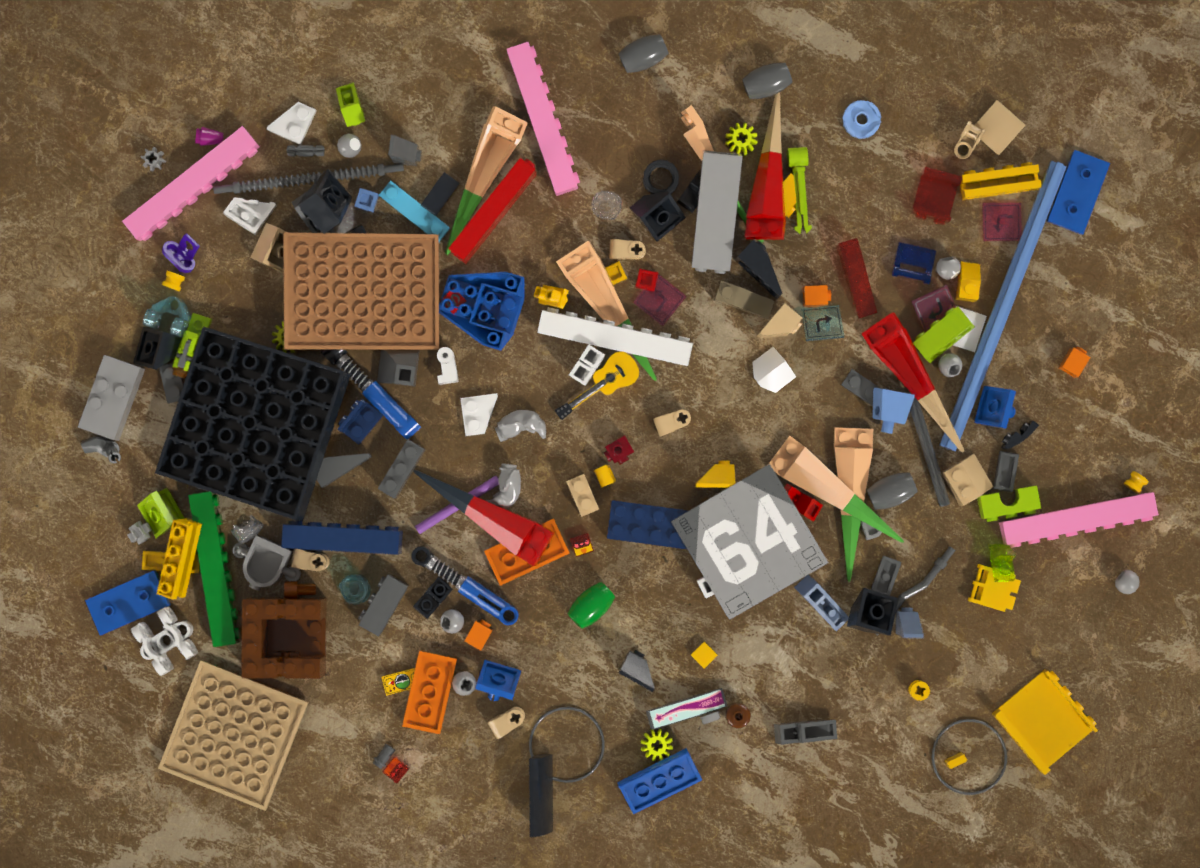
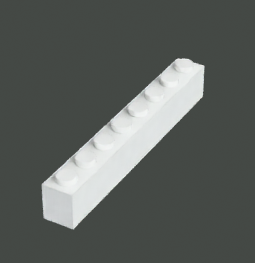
M550 307L547 310H542L537 333L680 365H689L693 343L689 342L690 338L679 336L678 339L671 338V334L664 332L656 335L652 334V330L641 328V331L633 330L634 326L622 324V327L615 326V322L604 320L601 323L597 322L595 317L585 315L583 319L577 317V313L566 311L565 315L558 313L559 309Z

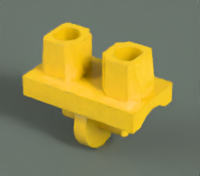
M543 285V287L537 286L534 297L539 299V304L563 309L568 301L567 294L569 290Z

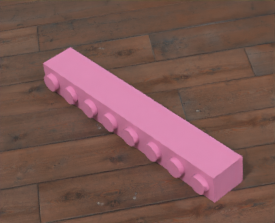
M529 42L508 48L507 53L555 194L558 196L576 190L580 180L577 172L573 173L571 166L574 163L571 154L567 155L565 147H568L565 136H560L559 129L562 128L559 119L554 118L553 111L556 110L553 101H548L546 94L549 93L546 82L542 83L540 77L543 75L541 66L535 63L534 58L537 57L534 46L530 47Z
M243 126L240 127L122 222L137 240L146 241L153 235L152 232L154 230L163 228L168 223V219L182 213L183 207L196 202L197 196L202 192L207 193L213 188L212 184L225 179L231 169L239 168L245 158L254 156L260 146Z
M1148 492L999 522L1003 544L1014 548L1021 546V542L1028 541L1029 544L1039 543L1041 538L1047 537V540L1059 539L1058 535L1066 534V537L1078 535L1077 531L1085 530V533L1097 531L1096 527L1101 526L1104 529L1114 528L1116 523L1121 522L1123 525L1134 524L1136 519H1141V522L1153 520V516L1158 515L1154 492Z

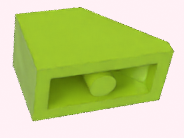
M354 83L336 88L340 109L347 127L365 122Z

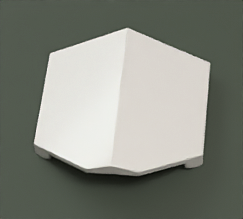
M774 347L752 362L754 379L760 387L776 393L796 378L787 362Z

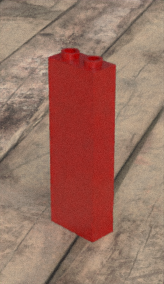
M519 158L448 248L464 264H467L536 177L535 165L530 160Z

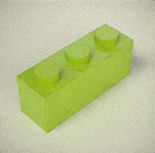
M958 306L949 309L942 320L933 322L926 333L922 332L916 336V341L913 344L929 363L933 362L975 328Z

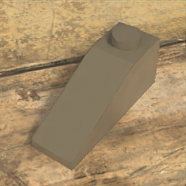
M724 281L720 282L714 299L715 302L769 319L774 301Z

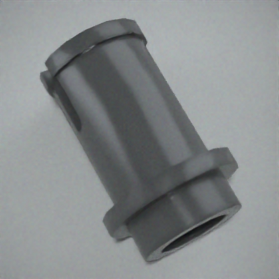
M385 744L378 756L373 758V764L380 769L386 767L387 761L396 750L390 745Z

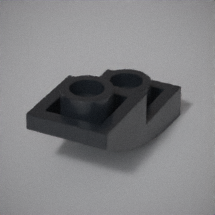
M444 172L420 206L434 216H437L459 185V182Z
M1032 420L1028 423L1025 422L1019 429L1020 434L1016 431L1011 434L1007 433L1002 440L1004 444L1001 448L1005 450L1020 444L1037 429L1039 424Z
M438 577L414 604L413 608L427 620L453 588Z

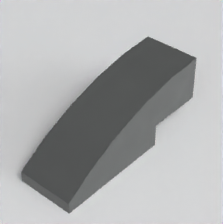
M836 720L774 724L775 743L783 745L837 739Z

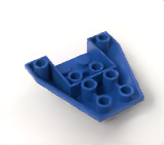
M508 272L448 275L441 297L442 300L439 303V313L483 346L501 351L514 334L525 299L524 277ZM449 291L453 293L458 292L466 302L457 307L454 301L451 299L443 300V297ZM449 301H450V303H451L450 307H449V308H446V306H445L446 302H449ZM454 308L458 309L454 314L450 312Z

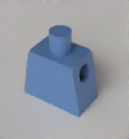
M880 388L873 389L872 417L873 419L883 420L881 432L892 434L894 423H906L915 395Z

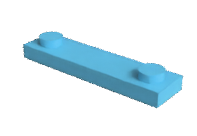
M391 180L379 194L383 200L426 234H439V243L451 229L439 218L420 206V203Z

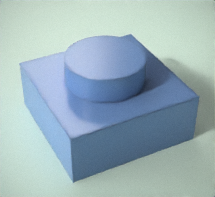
M360 188L355 207L374 213L379 194Z

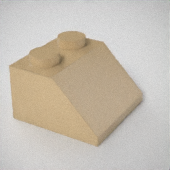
M266 223L250 258L283 273V233L288 232Z
M784 303L757 336L759 338L787 336L790 333L794 334L802 325L800 323L802 317Z
M975 454L941 472L960 506L975 500L993 487Z

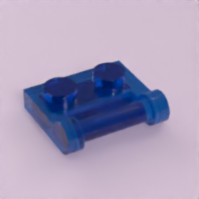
M899 242L891 276L898 277L899 275L922 280L923 283L929 284L937 250ZM900 263L925 268L926 270L925 273L903 269L900 268Z

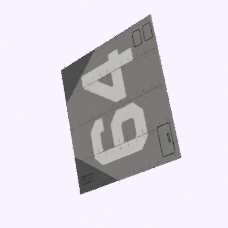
M770 464L671 521L729 620L828 563Z

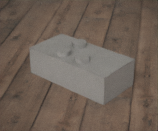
M104 355L78 428L119 441L145 369Z

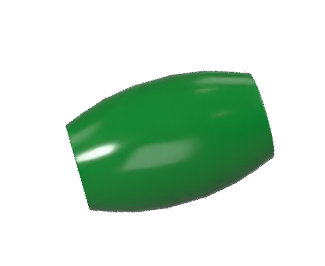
M599 582L580 594L571 605L567 614L581 629L586 628L598 621L608 611L615 596L606 585Z

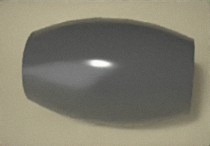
M660 34L639 38L628 44L618 53L627 73L640 72L653 67L669 54Z
M786 63L764 65L753 70L742 79L749 99L770 97L783 91L793 83Z
M910 472L889 475L875 482L867 489L869 499L875 510L898 506L918 492Z

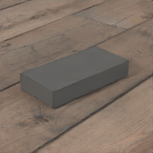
M999 451L993 489L1013 492L1019 454Z

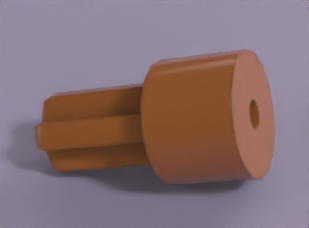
M285 581L284 598H297V595L316 594L315 584H297V581Z

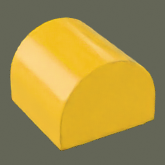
M607 464L594 470L601 488L616 481L610 465Z

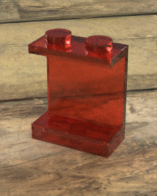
M925 167L921 173L911 214H914L915 218L926 220V218L933 219V222L939 225L949 223L952 218L950 214L958 186L961 184L962 176Z

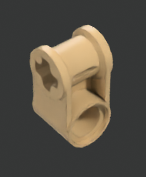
M969 121L955 146V155L960 159L968 158L975 146L978 145L986 129L983 128L981 130ZM959 146H968V154H960L958 151Z
M610 239L609 259H641L646 253L645 246L640 241ZM636 245L643 249L638 255H635V252L632 251Z
M681 409L656 417L653 420L661 437L687 426L691 421V415L688 411ZM681 412L683 415L687 414L688 416L685 419L686 423L683 424L681 421H677Z
M294 549L292 568L321 571L325 570L330 564L329 557L326 554L307 549ZM320 559V561L323 562V565L319 566V564L316 563V560Z
M513 707L503 714L492 718L487 723L495 737L499 739L523 723L525 712L520 707ZM513 713L516 715L520 714L518 721L517 719H512Z

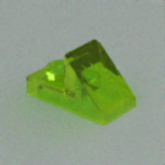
M989 545L994 581H1014L1015 573L1012 561L1016 557L1014 550L1009 545Z

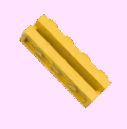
M1032 162L1022 163L1021 167L1015 168L1013 165L1002 166L1001 170H995L992 167L985 168L983 172L976 173L975 170L965 171L964 175L959 177L962 200L1038 190L1042 187L1041 179L1038 180L1039 165H1032Z
M187 518L173 520L158 585V595L172 600L177 599V597H186L201 531V523Z

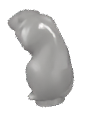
M516 410L506 415L497 423L498 427L495 428L501 442L508 438L516 437L524 430L531 433L537 432L543 439L546 438L545 422L536 412L529 410Z
M502 463L498 479L499 492L493 495V499L485 501L506 510L513 506L519 497L521 489V477L519 470L516 469L517 465Z

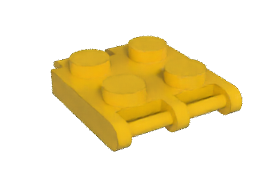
M978 564L977 568L979 570L976 580H973L972 583L974 587L971 597H968L967 601L1005 612L1006 608L1012 610L1016 597L1010 596V593L1018 592L1021 581L1015 579L1016 575Z

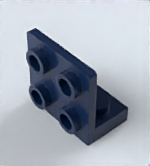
M357 400L350 408L352 412L348 416H343L338 423L339 428L337 429L345 433L358 445L363 442L383 417L378 410L365 400Z

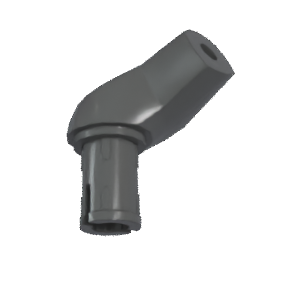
M96 436L81 442L84 453L98 452L108 457L109 462L113 464L117 463L116 458L118 461L121 460L119 445L111 439Z

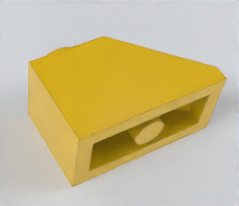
M791 173L783 182L785 216L788 218L796 210L793 207L796 204L794 175Z
M961 261L955 300L975 302L979 298L981 284L980 264Z

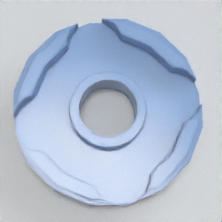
M859 100L851 103L843 115V126L846 132L858 139L874 135L879 129L881 114L878 108L869 101ZM858 115H865L867 122L859 124L857 122Z

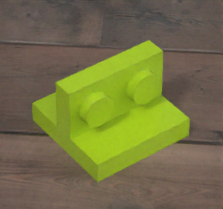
M167 488L149 494L137 505L144 519L151 527L155 538L171 530L173 520L184 519Z

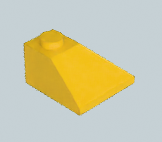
M718 461V464H714L695 483V487L729 488L735 484L734 464H730V461Z

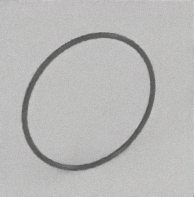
M574 707L555 708L545 713L535 723L529 738L531 758L534 756L532 751L534 731L547 715L559 710H574L585 714L595 723L601 735L602 749L599 760L591 771L579 778L563 780L553 777V780L558 782H576L589 776L599 766L605 748L604 735L598 722L587 712Z
M962 719L949 724L937 736L932 748V765L938 779L947 788L959 794L976 795L991 789L1001 779L1007 765V749L1001 735L991 725L976 719ZM962 722H976L987 726L999 737L1004 749V765L999 777L987 788L976 792H964L952 788L941 778L935 765L934 756L938 740L947 729Z

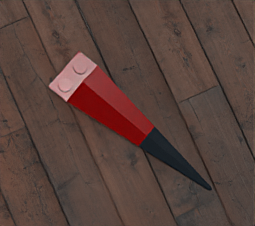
M418 470L413 471L514 555L532 566L537 565L554 532L538 522L471 495Z

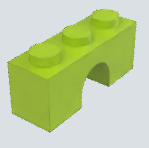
M1037 486L1014 489L1015 501L1009 506L1001 502L999 493L981 495L977 498L981 519H987V522L999 520L998 516L1003 515L1006 518L1017 517L1019 512H1024L1025 515L1036 513V509H1041Z

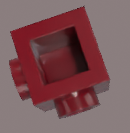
M624 435L605 446L607 451L603 452L609 462L613 461L614 464L618 462L621 465L629 460L628 456L634 453V450Z

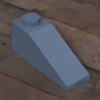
M805 576L794 587L835 631L848 621L849 617L811 576Z
M901 607V611H896L897 635L903 638H923L919 614L913 611V608Z

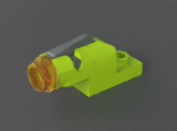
M195 313L192 314L188 329L184 331L172 366V370H174L172 375L186 379L203 326L210 328L211 318Z

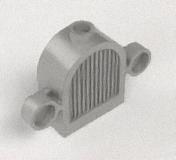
M256 535L250 549L245 543H237L233 547V554L237 558L246 557L243 563L244 576L250 583V588L260 591L261 587L277 583L283 574L288 581L300 579V569L286 567L293 550L281 548L282 545Z

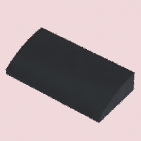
M537 754L529 759L530 837L532 838L553 832V754Z

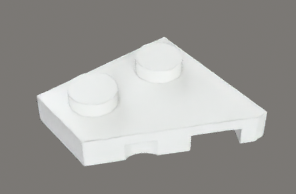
M297 102L271 123L267 130L301 145L316 114V110Z
M234 197L223 214L256 235L276 208V204L274 202L264 203L258 200H244L243 198Z
M497 393L461 398L465 436L485 434L498 398Z

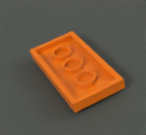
M554 519L541 524L554 532V535L536 566H532L514 555L501 543L484 551L500 586L570 554Z
M419 650L402 727L440 734L457 658Z

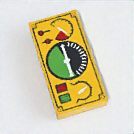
M415 668L382 676L386 696L410 690Z

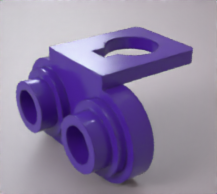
M186 233L179 244L174 241L165 242L162 247V253L180 272L190 273L195 267L193 258L200 246ZM186 241H189L192 244L193 250H188L186 248Z

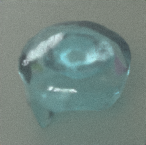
M361 574L346 576L339 584L341 594L348 604H361L367 601L370 596V584Z

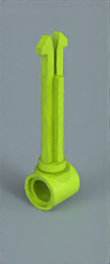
M807 147L787 148L788 167L792 168L796 194L797 226L794 227V230L801 234V215H803V226L805 232L808 233L812 228V225H808L804 172L805 166H808Z

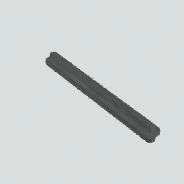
M914 397L910 411L939 506L944 507L949 505L950 501L920 403Z

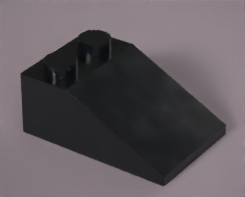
M327 169L302 197L299 207L302 213L313 221V225L325 234L341 223L353 197Z
M753 240L737 256L735 261L777 300L783 293L769 255L765 251L767 248L760 241L756 242Z

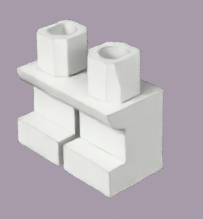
M588 345L569 376L586 386L604 359L605 354Z

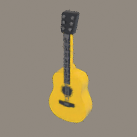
M620 351L611 355L604 367L594 373L593 380L595 385L571 402L555 410L556 414L563 420L574 408L599 390L605 395H611L618 388L627 387L635 383L639 377V368L635 360L626 352Z

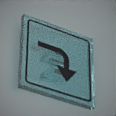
M839 305L801 309L806 341L844 338Z

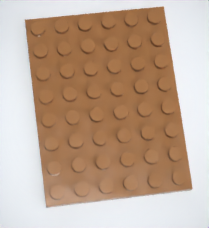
M283 233L284 349L439 350V234Z

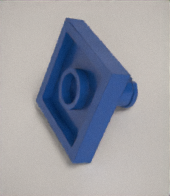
M984 386L974 423L1006 429L1009 418H1013L1016 412L1015 408L1012 407L1016 391Z
M484 660L475 689L487 692L490 700L495 695L493 701H498L500 697L513 700L521 670Z

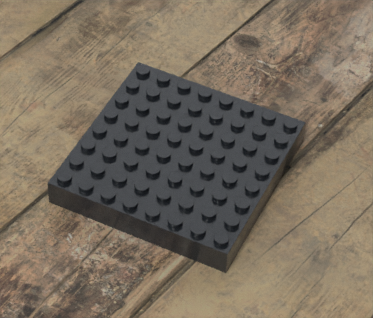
M203 326L155 473L293 520L303 521L351 374Z

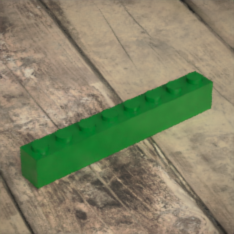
M210 491L188 495L192 520L202 524L197 552L213 647L236 644L241 639V631L236 625L238 612L233 607V601H235L234 590L230 589L232 575L231 571L227 570L226 563H229L227 551L224 552L223 544H226L224 532L221 533L220 525L223 524L221 513L218 514L217 506L220 505L218 494L215 495V493Z

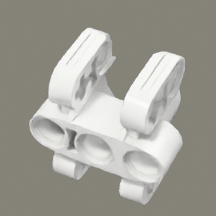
M169 606L156 612L164 625L163 628H165V630L154 636L145 622H141L131 628L136 640L139 643L143 642L140 649L141 656L147 660L154 659L152 665L160 676L174 669L172 662L166 655V652L177 646L186 660L198 654L194 643L187 639L193 633V625L188 621L175 623L178 619ZM180 625L187 627L185 635L181 634L179 630ZM165 635L169 636L171 639V643L169 645H165L163 643V637Z

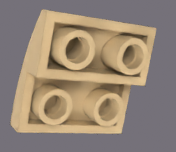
M996 100L974 126L981 130L983 128L986 129L981 140L995 153L1000 155L1025 127V124L1002 103Z

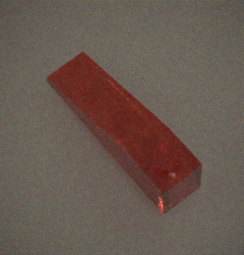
M854 238L838 243L836 246L858 318L876 314L877 309L858 239Z

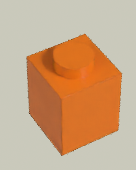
M827 285L803 287V307L827 306L828 301H831V290H828Z
M1080 347L1070 348L1059 369L1077 378L1091 357L1086 355L1087 351Z
M483 619L481 621L476 620L465 642L481 651L493 631L490 628L491 624Z

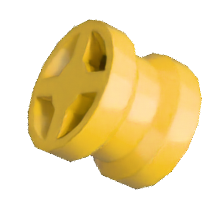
M167 270V277L162 282V285L180 292V285L185 280V277Z
M1132 471L1131 477L1124 482V485L1133 492L1140 494L1142 487L1147 485L1149 481L1139 473Z
M921 680L913 681L909 686V694L916 700H925L930 694L929 686Z

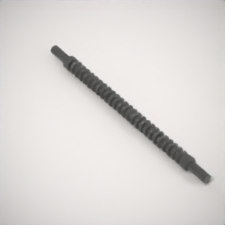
M377 164V167L374 165L369 167L367 165L366 168L361 166V169H358V167L356 169L351 167L350 170L345 168V171H342V169L337 171L335 169L331 173L337 180L341 179L343 181V178L348 180L349 177L352 179L357 177L359 179L360 176L363 178L366 175L368 177L370 175L375 177L376 174L384 176L385 173L404 171V165L393 164L384 166V164ZM313 172L312 175L309 173L304 175L302 173L301 176L296 174V177L293 175L288 177L286 175L285 178L280 176L279 179L277 177L274 179L270 177L269 180L264 178L263 181L261 179H258V181L253 179V182L248 180L247 183L236 181L230 185L214 186L213 190L214 194L228 192L237 194L241 193V191L245 193L246 190L251 192L252 189L254 191H257V189L261 191L262 188L267 190L268 187L270 189H273V187L278 189V186L283 188L284 185L287 187L289 185L294 187L295 184L300 186L301 183L303 185L305 183L310 185L311 182L315 183L323 173L318 172V174H315Z

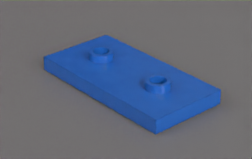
M1073 150L1046 222L1083 235L1110 163Z
M156 570L85 600L100 636L171 605L168 598L157 594L160 578Z
M687 748L617 782L631 811L635 814L702 781V778Z

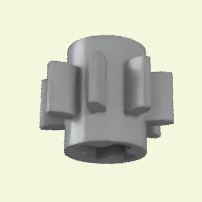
M153 147L152 151L145 149V156H141L145 160L143 166L146 168L150 165V171L152 172L155 168L161 170V164L166 162L161 157L164 155V152L159 151L157 153L156 147ZM154 156H155V157L157 158V160H153V163H152V162L150 161V158H154Z
M139 521L128 528L131 533L127 536L133 543L137 541L140 545L151 538L149 532L152 529L148 523L143 524Z

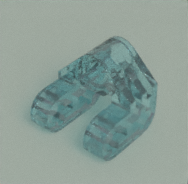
M174 296L152 305L151 309L146 311L143 325L155 329L159 328L164 312L178 315L179 318H175L172 323L170 333L179 337H183L184 331L188 329L192 317L185 302L181 298ZM177 300L179 306L176 310L173 311L171 309V303L172 301Z

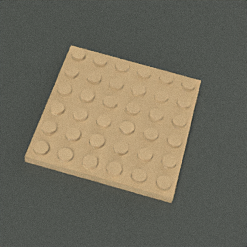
M200 660L158 769L266 811L309 702L252 679L241 678V675Z

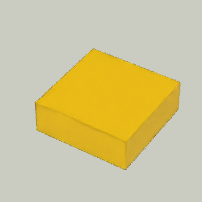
M620 261L605 267L613 285L627 279Z
M705 642L691 654L704 669L718 656Z
M960 752L945 759L944 762L949 769H952L967 762V759Z

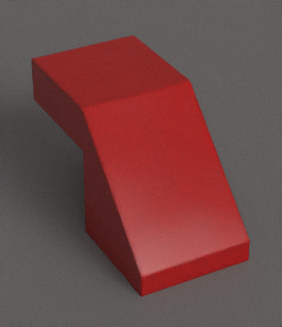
M786 484L784 488L799 514L814 522L823 505L791 485Z

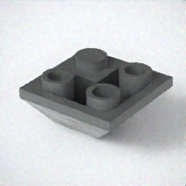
M381 350L377 382L415 387L420 350Z

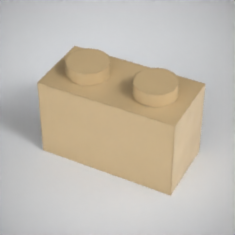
M584 474L566 481L581 517L599 510Z

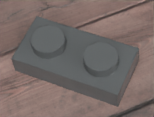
M173 363L159 368L167 404L179 401L184 385L181 369L172 367Z
M853 369L850 370L841 384L842 387L873 406V389L880 388Z
M882 556L870 590L890 595L902 562Z

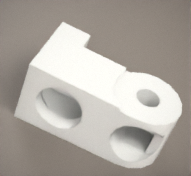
M448 347L439 349L437 358L441 363L443 375L437 376L438 383L443 385L459 382L454 352Z

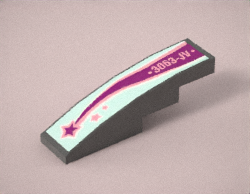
M718 688L646 711L650 728L653 730L727 707V702L723 689Z

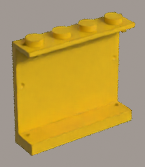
M1045 669L992 713L1036 768L1044 775L1051 771L1049 767L1090 732L1098 731L1095 727L1096 722L1092 717H1086L1082 712L1084 710L1083 706L1077 700L1074 702L1071 699L1072 693L1066 686L1062 687L1057 682L1059 680L1058 676L1053 671L1049 672Z

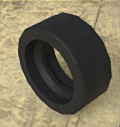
M660 159L653 161L644 171V187L650 194L662 192L672 194L679 183L678 169L668 160ZM660 167L668 169L672 174L671 185L663 190L656 189L650 182V174L653 170Z

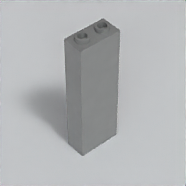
M703 150L692 255V268H695V271L706 272L707 269H712L715 273L720 274L730 271L742 154Z

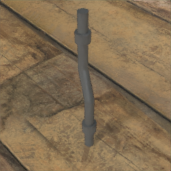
M949 546L941 558H937L934 562V567L921 583L898 596L899 600L896 611L906 599L929 586L939 571L947 566L946 562L956 550Z

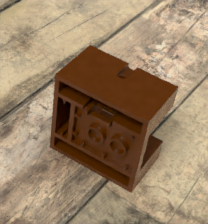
M250 597L243 599L241 678L284 677L320 679L325 676L327 598Z

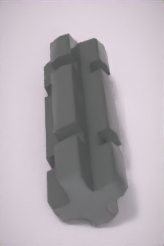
M313 145L287 146V155L289 157H296V155L324 156L325 154L323 145H316V147Z

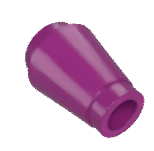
M205 127L197 128L195 143L200 144V146L220 144L223 142L224 133Z

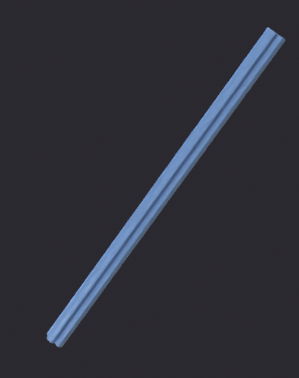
M1054 161L1049 163L1041 184L1042 187L1038 191L951 414L950 421L959 440L969 419L1065 173L1066 166L1062 163ZM944 432L940 446L956 452V445Z

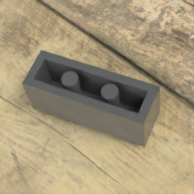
M407 439L378 489L397 499L426 449Z
M390 574L387 577L383 576L377 585L380 589L377 594L373 593L368 601L370 604L367 611L363 610L358 618L361 621L359 626L378 637L382 634L409 585Z

